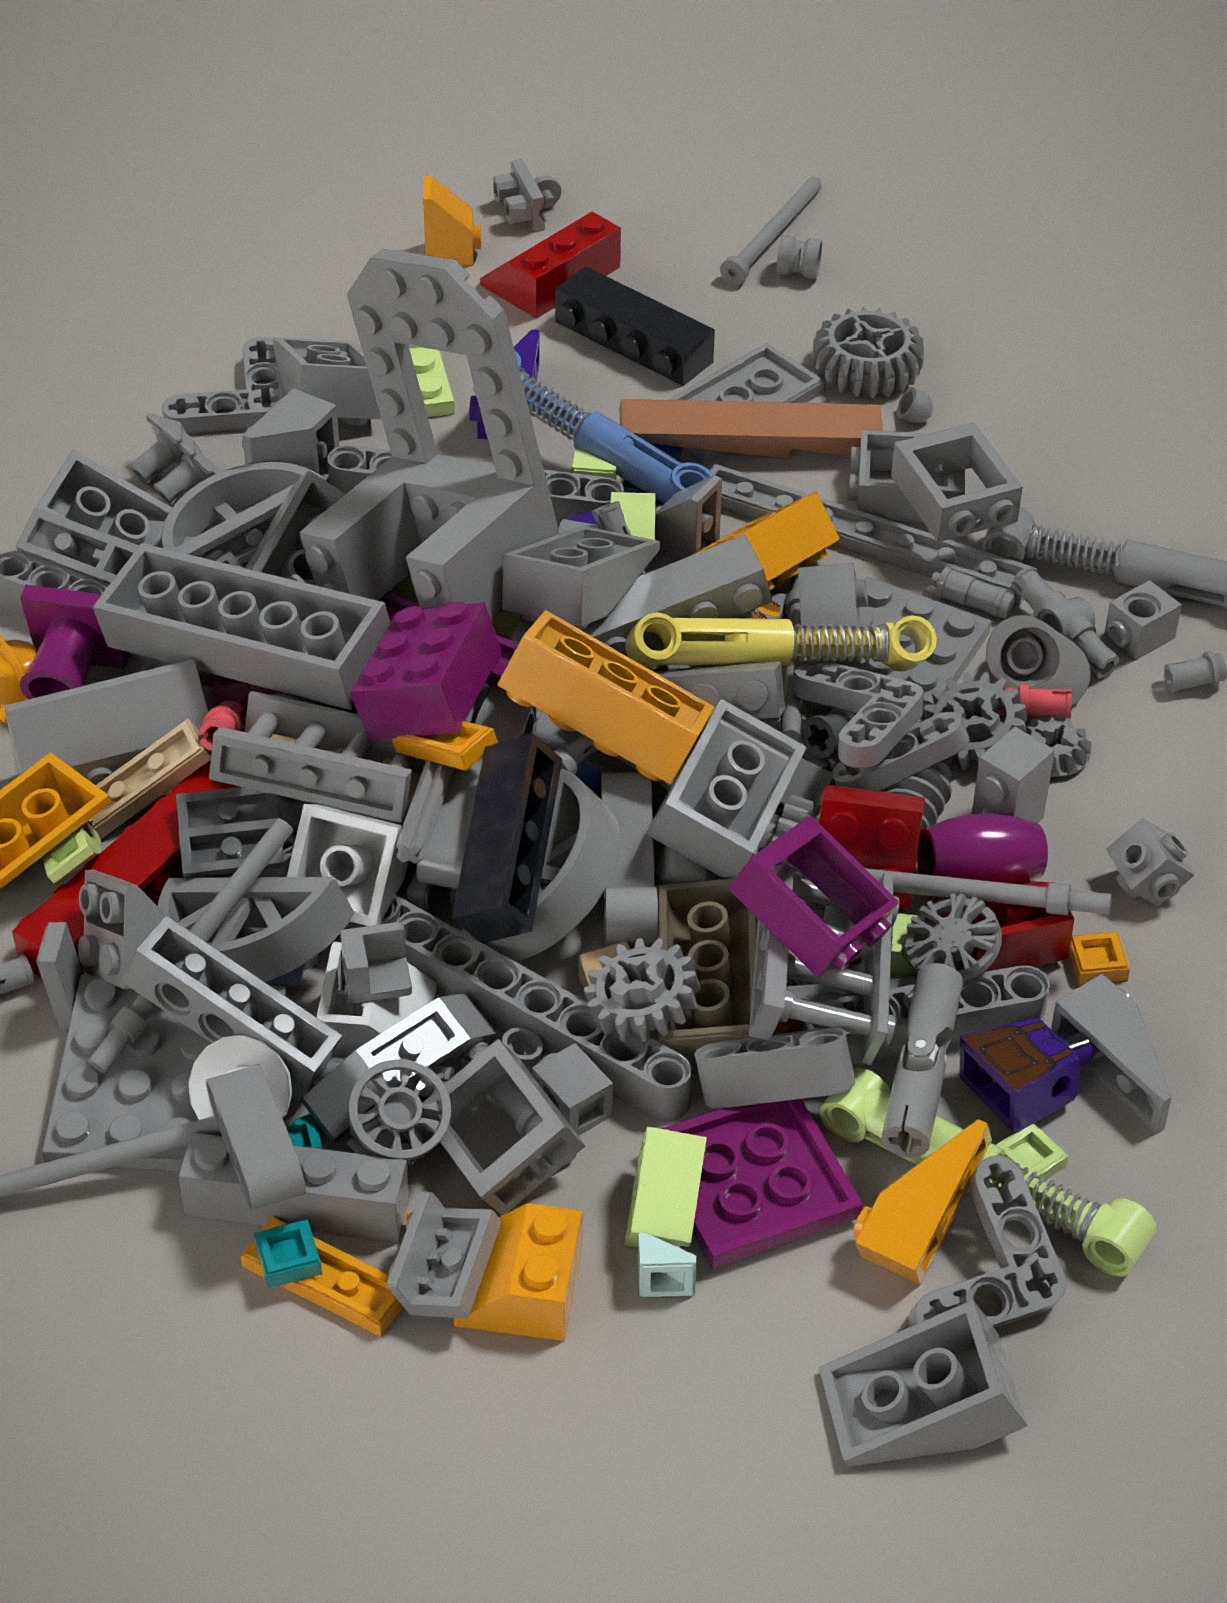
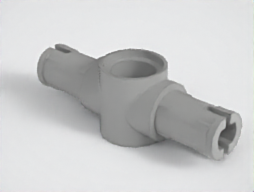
M1031 566L1020 570L1013 578L1014 582L1011 583V588L1034 610V617L1044 621L1073 641L1085 653L1090 670L1098 679L1111 674L1116 668L1115 664L1119 663L1120 658L1097 636L1095 614L1088 601L1081 597L1067 599L1062 592L1051 589Z

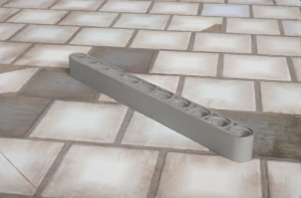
M563 519L558 529L559 533H563L580 526L597 529L599 527L596 524ZM520 616L510 640L519 644L523 635L534 622L523 620ZM490 686L474 724L493 728L498 743L527 734H534L543 711L534 706L525 707L511 700L505 691ZM483 756L466 771L455 768L424 859L417 864V879L419 882L452 889L458 888Z
M289 836L282 845L285 867L263 869L258 877H287L295 838ZM395 895L380 924L403 923L407 962L437 983V995L443 997L467 993L489 1023L496 1029L505 1033L509 1029L520 1027L535 1032L542 1040L543 1050L541 1054L544 1056L558 1053L576 1043L613 1083V1096L654 1119L674 1121L687 1113L690 1107L691 1065L684 1056L651 1037L647 1041L642 1042L638 1032H633L626 1041L620 1040L617 1029L606 1035L603 1033L600 1022H593L587 1006L588 1002ZM349 922L344 930L366 926Z

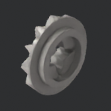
M1051 715L1046 722L1032 718L1029 726H1025L1027 734L1044 744H1050L1054 740L1061 742V744H1056L1052 748L1055 751L1051 776L1061 777L1074 774L1088 763L1092 742L1086 739L1085 729L1073 728L1071 719L1061 723L1056 722Z

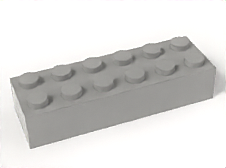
M144 543L139 545L93 606L108 647L173 664L194 659L196 668L199 671L351 710L354 706L350 691L390 625L385 602Z

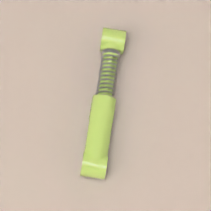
M853 1068L855 1085L842 1093L829 1095L820 1108V1118L825 1127L842 1140L858 1143L866 1139L888 1150L884 1147L881 1137L891 1091L888 1085L872 1071L864 1068ZM936 1116L929 1150L921 1156L909 1157L908 1149L907 1157H899L918 1165L964 1129ZM990 1143L982 1160L996 1155L1005 1157V1150ZM1028 1167L1023 1168L1021 1172L1039 1215L1042 1216L1041 1220L1045 1219L1048 1226L1054 1224L1056 1230L1063 1228L1065 1235L1071 1233L1072 1238H1078L1079 1242L1082 1241L1083 1252L1086 1258L1097 1269L1112 1276L1123 1277L1129 1275L1157 1231L1153 1216L1144 1207L1128 1199L1116 1198L1111 1200L1109 1204L1104 1203L1101 1205L1098 1202H1089L1088 1197L1081 1201L1080 1193L1073 1197L1071 1196V1189L1063 1192L1062 1184L1055 1188L1054 1180L1049 1181L1047 1184L1045 1183V1176L1037 1179L1036 1171L1029 1175ZM990 1172V1176L984 1182L987 1188L996 1187L1001 1197V1191L1008 1184L1005 1178L996 1179L992 1172ZM1014 1202L1011 1204V1207L1018 1206L1017 1203L1014 1204Z

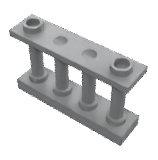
M251 691L248 695L245 732L219 727L213 734L209 779L401 823L407 812L411 772L422 774L426 760L396 753L391 739L369 741L359 714ZM273 733L296 738L297 740L295 743H290L269 737ZM338 748L345 749L341 754L330 752V750H337ZM385 758L392 759L389 764L383 763Z
M794 867L779 877L801 900L838 909L811 881L801 879V874L794 872ZM884 872L879 883L893 895L894 874ZM899 904L887 918L892 926L897 918ZM758 919L749 1036L769 1041L778 1022H786L788 1018L829 1028H841L846 1032L862 1035L861 1063L871 1065L880 1047L889 1046L895 1029V1016L889 1015L892 927L872 947H869L865 942L861 944L863 950L860 954L866 955L865 973L845 968L840 970L837 966H833L817 978ZM826 924L839 937L849 930ZM793 977L863 994V1014L793 997V991L786 990V983Z

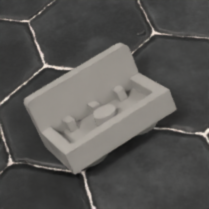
M421 1192L414 1211L408 1217L406 1233L396 1260L390 1266L387 1281L388 1289L411 1316L468 1319L502 1221L492 1209L445 1208L433 1192Z

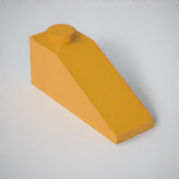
M977 1119L879 1193L872 1208L869 1206L863 1208L853 1229V1236L857 1238L855 1244L861 1258L921 1285L969 1188L968 1184L971 1174L981 1163L992 1141L988 1123Z

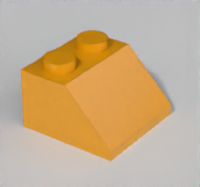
M527 1203L499 1217L502 1223L469 1318H454V1327L565 1341L582 1254L583 1210Z

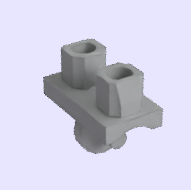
M522 159L511 161V173L493 176L494 197L497 203L504 202L505 216L510 225L528 222L533 232L545 230L544 222L539 215L540 209L551 208L557 203L561 197V186L552 176H541L533 179Z

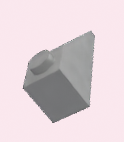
M35 507L15 547L21 552L110 584L139 545Z
M1103 974L1058 999L1055 1003L1051 1030L1061 1039L1079 1032L1085 1034L1092 1045L1094 1056L1091 1062L1083 1066L1156 1134L1163 1131L1172 1095L1138 1005L1133 1002L1125 990L1115 986Z

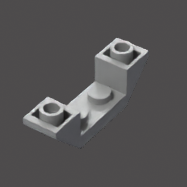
M467 993L438 997L356 1049L302 1097L301 1102L333 1143L350 1132L351 1125L348 1118L350 1095L360 1076L369 1068L380 1062L392 1059L415 1061L429 1069H432L449 1057L456 1063L462 1057L467 1056L465 1052L469 1047L478 1042L487 1043L496 1037L497 1032ZM390 1070L382 1073L386 1084L390 1088L400 1087V1070ZM412 1072L407 1084L418 1078L420 1075ZM369 1081L365 1086L381 1099L384 1093ZM358 1099V1114H365L375 1105L372 1102Z

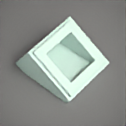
M638 1233L639 1296L695 1295L696 1255L650 1234Z

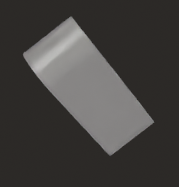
M831 1027L772 1034L769 1041L754 1037L718 1041L704 1045L695 1052L704 1102L710 1108H729L829 1096L847 1091L855 1085L846 1033L841 1028Z
M253 1065L206 1079L207 1092L216 1122L250 1210L306 1194L305 1181L297 1154L261 1065Z

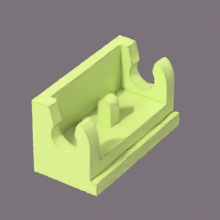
M647 1126L640 1142L624 1246L638 1247V1233L643 1232L678 1248L680 1246L689 1247L692 1239L707 1137Z

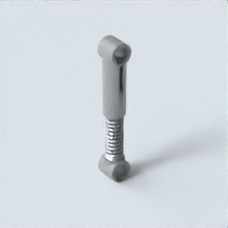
M1022 507L1019 509L1018 521L988 529L982 543L983 551L1017 562L1026 560L1029 557L1031 559L1035 557L1037 560H1040L1044 556L1045 562L1051 558L1053 564L1059 560L1062 566L1067 561L1068 567L1075 563L1076 569L1083 565L1084 571L1090 567L1092 573L1098 568L1099 574L1106 570V574L1109 576L1114 572V576L1117 578L1116 583L1138 587L1150 580L1169 595L1225 607L1227 610V561L1128 539L1124 545L1119 543L1117 547H1114L1113 541L1110 542V545H1105V539L1102 540V544L1097 543V537L1094 539V542H1091L1090 536H1087L1086 540H1082V534L1079 535V538H1074V532L1071 533V537L1066 536V530L1063 532V535L1059 534V529H1056L1055 533H1051V527L1045 531L1043 525L1037 526L1031 513Z

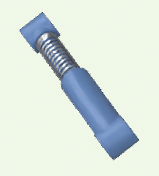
M515 351L530 415L536 417L537 420H542L550 428H555L556 432H561L562 436H567L569 440L573 439L575 449L584 450L616 466V474L646 493H656L655 499L663 504L675 493L713 476L706 467L697 463H681L600 412L591 414L590 412H585L584 408L578 409V404L572 405V401H566L565 396L560 397V394L554 393L553 389L548 390L547 385L542 386L540 381L535 382V378H530L525 369L521 367V358Z

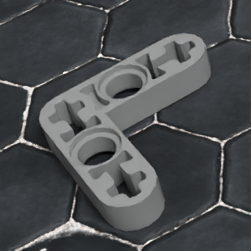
M257 337L244 344L243 359L246 389L172 396L166 399L162 405L163 417L180 422L187 434L247 430L262 418L274 403L279 402L285 396L273 348V339ZM266 357L267 362L259 363L258 358ZM262 380H272V381H273V382L267 383V384H258V383H256L257 381H262ZM262 402H271V407H262ZM222 409L234 410L229 413H216V411Z
M812 659L810 662L808 660L799 662L793 669V691L797 697L857 713L842 728L838 738V757L847 766L869 768L880 763L923 714L924 691L916 683L829 661L820 660L817 662L816 659Z
M996 1155L982 1160L971 1174L968 1184L971 1198L1000 1269L925 1294L910 1312V1327L925 1321L924 1318L931 1311V1306H933L937 1314H941L957 1307L959 1303L961 1305L973 1300L974 1292L978 1289H990L1001 1299V1313L997 1316H986L995 1329L1043 1314L1052 1309L1065 1294L1066 1281L1063 1270L1024 1176L1018 1165L1011 1159ZM990 1172H992L996 1179L1005 1178L1008 1183L1001 1191L1002 1198L996 1187L987 1188L984 1184L990 1176ZM1003 1200L1006 1207L1010 1206L1013 1202L1017 1203L1018 1206L1010 1207L1000 1215L995 1214V1211L1003 1204ZM1018 1221L1024 1224L1030 1232V1244L1024 1248H1017L1009 1244L1003 1235L1004 1223ZM1034 1253L1038 1254L1039 1258L1031 1264V1269L1028 1262L1024 1263L1021 1267H1017L1015 1262L1024 1261ZM1032 1271L1037 1281L1047 1280L1050 1288L1043 1294L1044 1298H1042L1039 1291L1029 1292L1026 1284L1033 1278Z

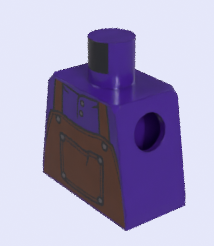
M1032 1018L960 1036L959 1078L1013 1133H1016L1075 1100L1079 1088V1066L1093 1060V1048L1087 1036L1081 1032L1061 1039L1042 1020Z

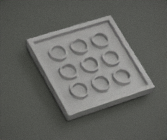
M80 975L42 1150L45 1163L199 1120L190 1104L188 1082L194 1062L205 1047L212 1043L157 1006L147 1018L148 1027L136 1043L129 1042L105 1073L100 1072L88 1062V1059L112 1030L110 1026L111 1021L122 1007L129 1008L139 996V993L133 989H122L106 982L104 979L97 978V976ZM271 986L287 997L286 986ZM188 1146L113 1167L180 1171Z

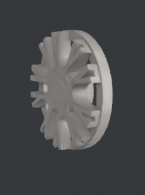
M950 894L951 899L943 900L936 904L929 901L927 902L928 906L920 908L921 914L917 918L912 916L910 919L911 923L907 925L908 933L904 946L907 957L916 972L922 966L935 963L940 958L945 961V965L955 969L954 962L962 960L965 969L958 972L961 974L963 982L983 973L994 962L1001 948L1002 931L995 914L985 905V902L979 901L976 897L968 899L964 894H959V896ZM962 910H966L963 915V918L961 919L960 915L962 913ZM951 911L948 917L942 918L939 916L944 912ZM979 914L986 918L979 923L971 924ZM930 920L936 924L934 928L927 924ZM990 933H992V935H988V936H975V935H984V934H990ZM919 934L929 935V938L916 942ZM974 947L987 950L978 961L970 956Z
M392 1059L372 1066L360 1076L350 1095L348 1118L351 1130L358 1139L357 1141L360 1145L364 1146L366 1151H370L380 1157L415 1160L430 1152L443 1138L451 1118V1102L445 1085L431 1069L415 1061ZM390 1070H400V1087L390 1088L386 1084L382 1073ZM412 1072L421 1076L414 1091L406 1087ZM369 1081L384 1093L381 1099L365 1086ZM432 1085L438 1094L439 1101L429 1104L421 1103L418 1094ZM358 1099L372 1102L377 1110L372 1114H358ZM422 1112L441 1114V1121L420 1117ZM378 1119L381 1125L366 1133L362 1126ZM417 1126L424 1127L434 1134L424 1144L414 1134V1128ZM383 1132L392 1134L394 1142L391 1149L375 1142L379 1134ZM407 1133L410 1149L402 1150L400 1134Z

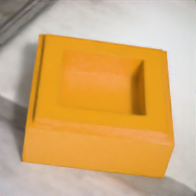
M1118 931L1072 935L1069 957L1078 985H1084L1100 974L1106 976L1111 982L1128 981L1130 967Z

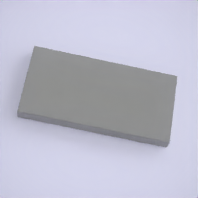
M765 343L667 400L807 403L825 392V380L770 344ZM683 447L685 451L703 463L723 453L720 451Z

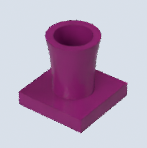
M25 585L20 600L32 643L38 649L32 663L20 680V689L28 700L85 686L90 664L125 669L130 653L107 646L93 610L94 604L102 594Z

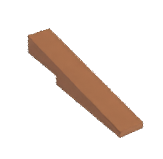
M621 399L619 405L620 425L648 443L786 460L791 449L851 456V447H860L861 430L883 431L881 405Z

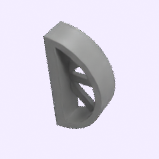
M285 462L251 463L219 472L198 483L175 503L163 525V548L213 561L230 551L240 564H243L251 559L291 487L308 470L322 479L324 478L311 469ZM252 506L239 514L235 512L239 509ZM218 519H221L223 521L215 527L200 534L202 531H204L208 526H210Z
M561 769L532 932L484 943L513 961H520L534 956L551 947L570 933L586 917L603 894L617 862L620 848V832L614 813L577 776L567 770ZM566 860L562 868H559L561 863ZM462 928L461 932H463V933L469 935L470 937L476 939V938H475L473 935H471L468 931H466L464 928Z
M257 877L218 927L220 929L212 943H207L263 982L289 973L323 951L338 937L340 930H344L355 912L334 877ZM168 878L162 889L157 907L172 920L190 930L230 878ZM241 928H265L246 937L235 939Z

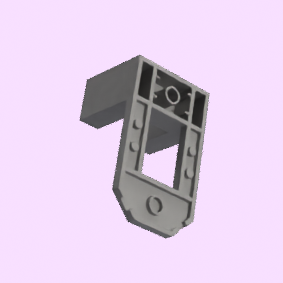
M381 249L369 259L348 291L347 297L392 457L299 532L306 553V560L310 566L316 586L378 601L410 574L419 606L422 609L443 607L457 601L466 604L485 602L492 621L503 611V554L560 534L505 310L491 295L483 299L468 284L466 280L470 274L456 260ZM409 345L466 355L494 465L437 453Z

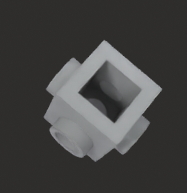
M1143 817L1106 848L1120 872L1116 879L1122 889L1132 898L1137 899L1140 896L1156 906L1175 896L1180 888L1195 876L1185 860L1189 853L1184 844L1171 832L1167 833Z

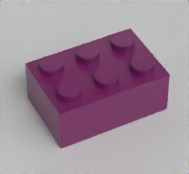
M457 601L443 607L426 609L412 606L396 613L350 691L369 741L397 738L396 736L406 735L429 736L459 733L463 721L467 718L502 651L485 602L466 604Z

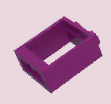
M811 815L753 855L728 888L817 978L834 965L840 970L847 967L863 950L861 946L863 942L869 947L875 945L892 927L887 918L900 903ZM796 866L855 925L839 937L779 877Z

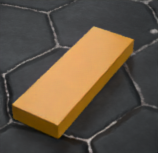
M272 1216L261 1231L287 1225V1223ZM313 1237L321 1261L322 1275L279 1286L382 1337L404 1308L387 1287L389 1274ZM253 1239L241 1254L242 1267L264 1277Z

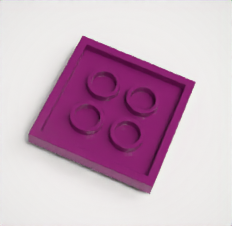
M802 1099L722 1108L661 1128L707 1137L693 1234L712 1269L856 1220L863 1210L861 1199Z

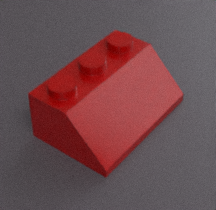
M592 211L480 278V285L537 319L555 308V289L587 266L605 276L620 268L621 227Z

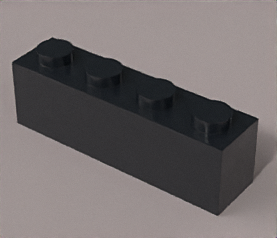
M587 266L555 289L556 323L682 386L714 363L715 329Z
M533 733L486 746L484 750L452 914V920L483 944L532 932L563 760Z

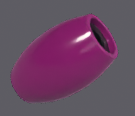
M993 813L968 814L941 821L923 829L920 833L917 856L919 874L1020 884L1034 881L1042 877L1046 871L1048 845L1044 830L1038 823L1023 818Z

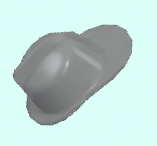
M1015 615L1003 620L991 632L986 644V661L990 672L997 680L1001 678L1007 680V687L1020 688V683H1028L1030 688L1067 690L1069 688L1072 689V705L1085 694L1090 682V665L1085 653L1073 641L1044 621L1030 615Z

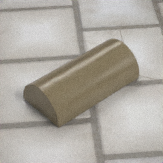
M736 878L657 885V939H663L666 950L677 944L681 947L684 957H691L700 985V992L694 994L697 1002L696 1008L682 1009L686 1022L684 1024L675 1023L674 1021L667 1024L668 1034L663 1036L658 1032V1042L684 1056L689 1061L691 1073L699 1075L695 1059L697 1049L713 1042L750 1037L749 1026L758 918L728 889Z

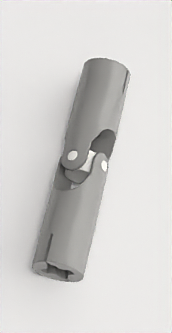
M927 964L922 966L917 972L906 1022V1032L909 1041L908 1044L903 1045L900 1052L881 1141L890 1152L903 1157H907L908 1149L909 1157H918L925 1154L930 1147L947 1062L946 1051L952 1039L963 986L961 974L955 968L945 964Z

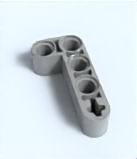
M639 772L601 773V800L614 813L620 832V848L617 862L610 881L603 892L604 947L627 941L630 949H634L636 940L640 938L643 939L645 947H652L653 943L657 940L658 900L657 887L654 884L653 838L646 835L652 823L651 779L646 778Z

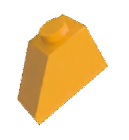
M424 176L425 255L453 259L460 265H474V249H481V225H473V209L434 177Z

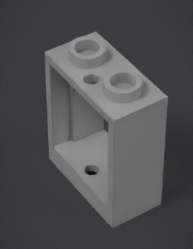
M975 422L895 442L891 477L937 542L1018 521L1023 487ZM972 468L987 488L947 499L933 478Z
M861 430L860 447H851L850 473H858V475L850 474L849 501H857L856 510L890 521L924 523L896 483L870 482V471L892 472L895 442L926 434ZM965 470L944 475V486L938 487L947 499L965 494Z
M499 1039L489 1047L478 1051L472 1057L469 1064L449 1081L443 1083L450 1097L451 1118L447 1131L440 1142L478 1195L501 1215L508 1213L586 1146L522 1061ZM510 1076L543 1121L483 1171L451 1126ZM435 1089L423 1103L429 1104L439 1101ZM425 1112L421 1114L423 1118L441 1121V1114Z

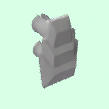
M148 413L146 420L157 432L156 439L158 441L138 459L131 462L129 466L137 477L148 486L151 484V481L174 461L180 463L161 481L153 485L163 500L173 507L197 483L218 472L211 461L202 454L194 439L187 434L180 422Z

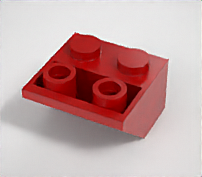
M1027 881L1019 885L1049 887V883L1055 882ZM985 902V905L995 914L1002 931V943L996 959L984 972L1015 966L1036 967L1068 959L1075 920L1070 910L1068 915L1047 913L1046 908ZM962 910V913L960 915L961 919L963 918V915L966 910ZM951 911L944 912L940 916L942 918L948 917ZM979 914L971 924L979 923L986 918ZM990 933V934H984V935H975V936H988V935H992V933ZM974 947L970 956L978 961L987 950Z

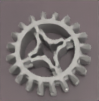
M864 307L859 312L847 309L845 315L833 314L831 320L822 321L821 329L816 331V337L813 340L812 361H814V368L817 370L818 376L826 380L827 387H839L840 394L852 392L856 398L860 395H869L872 399L877 394L890 397L892 391L904 392L906 385H914L916 377L920 375L924 361L923 338L919 336L917 327L910 326L909 319H897L896 312L885 314L881 312L880 308L876 311H867Z

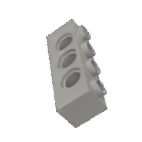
M167 915L137 948L123 982L211 1043L222 1037L234 1035H248L265 1042L282 1056L290 1072L291 1098L298 1103L325 1069L342 1037L340 1033Z

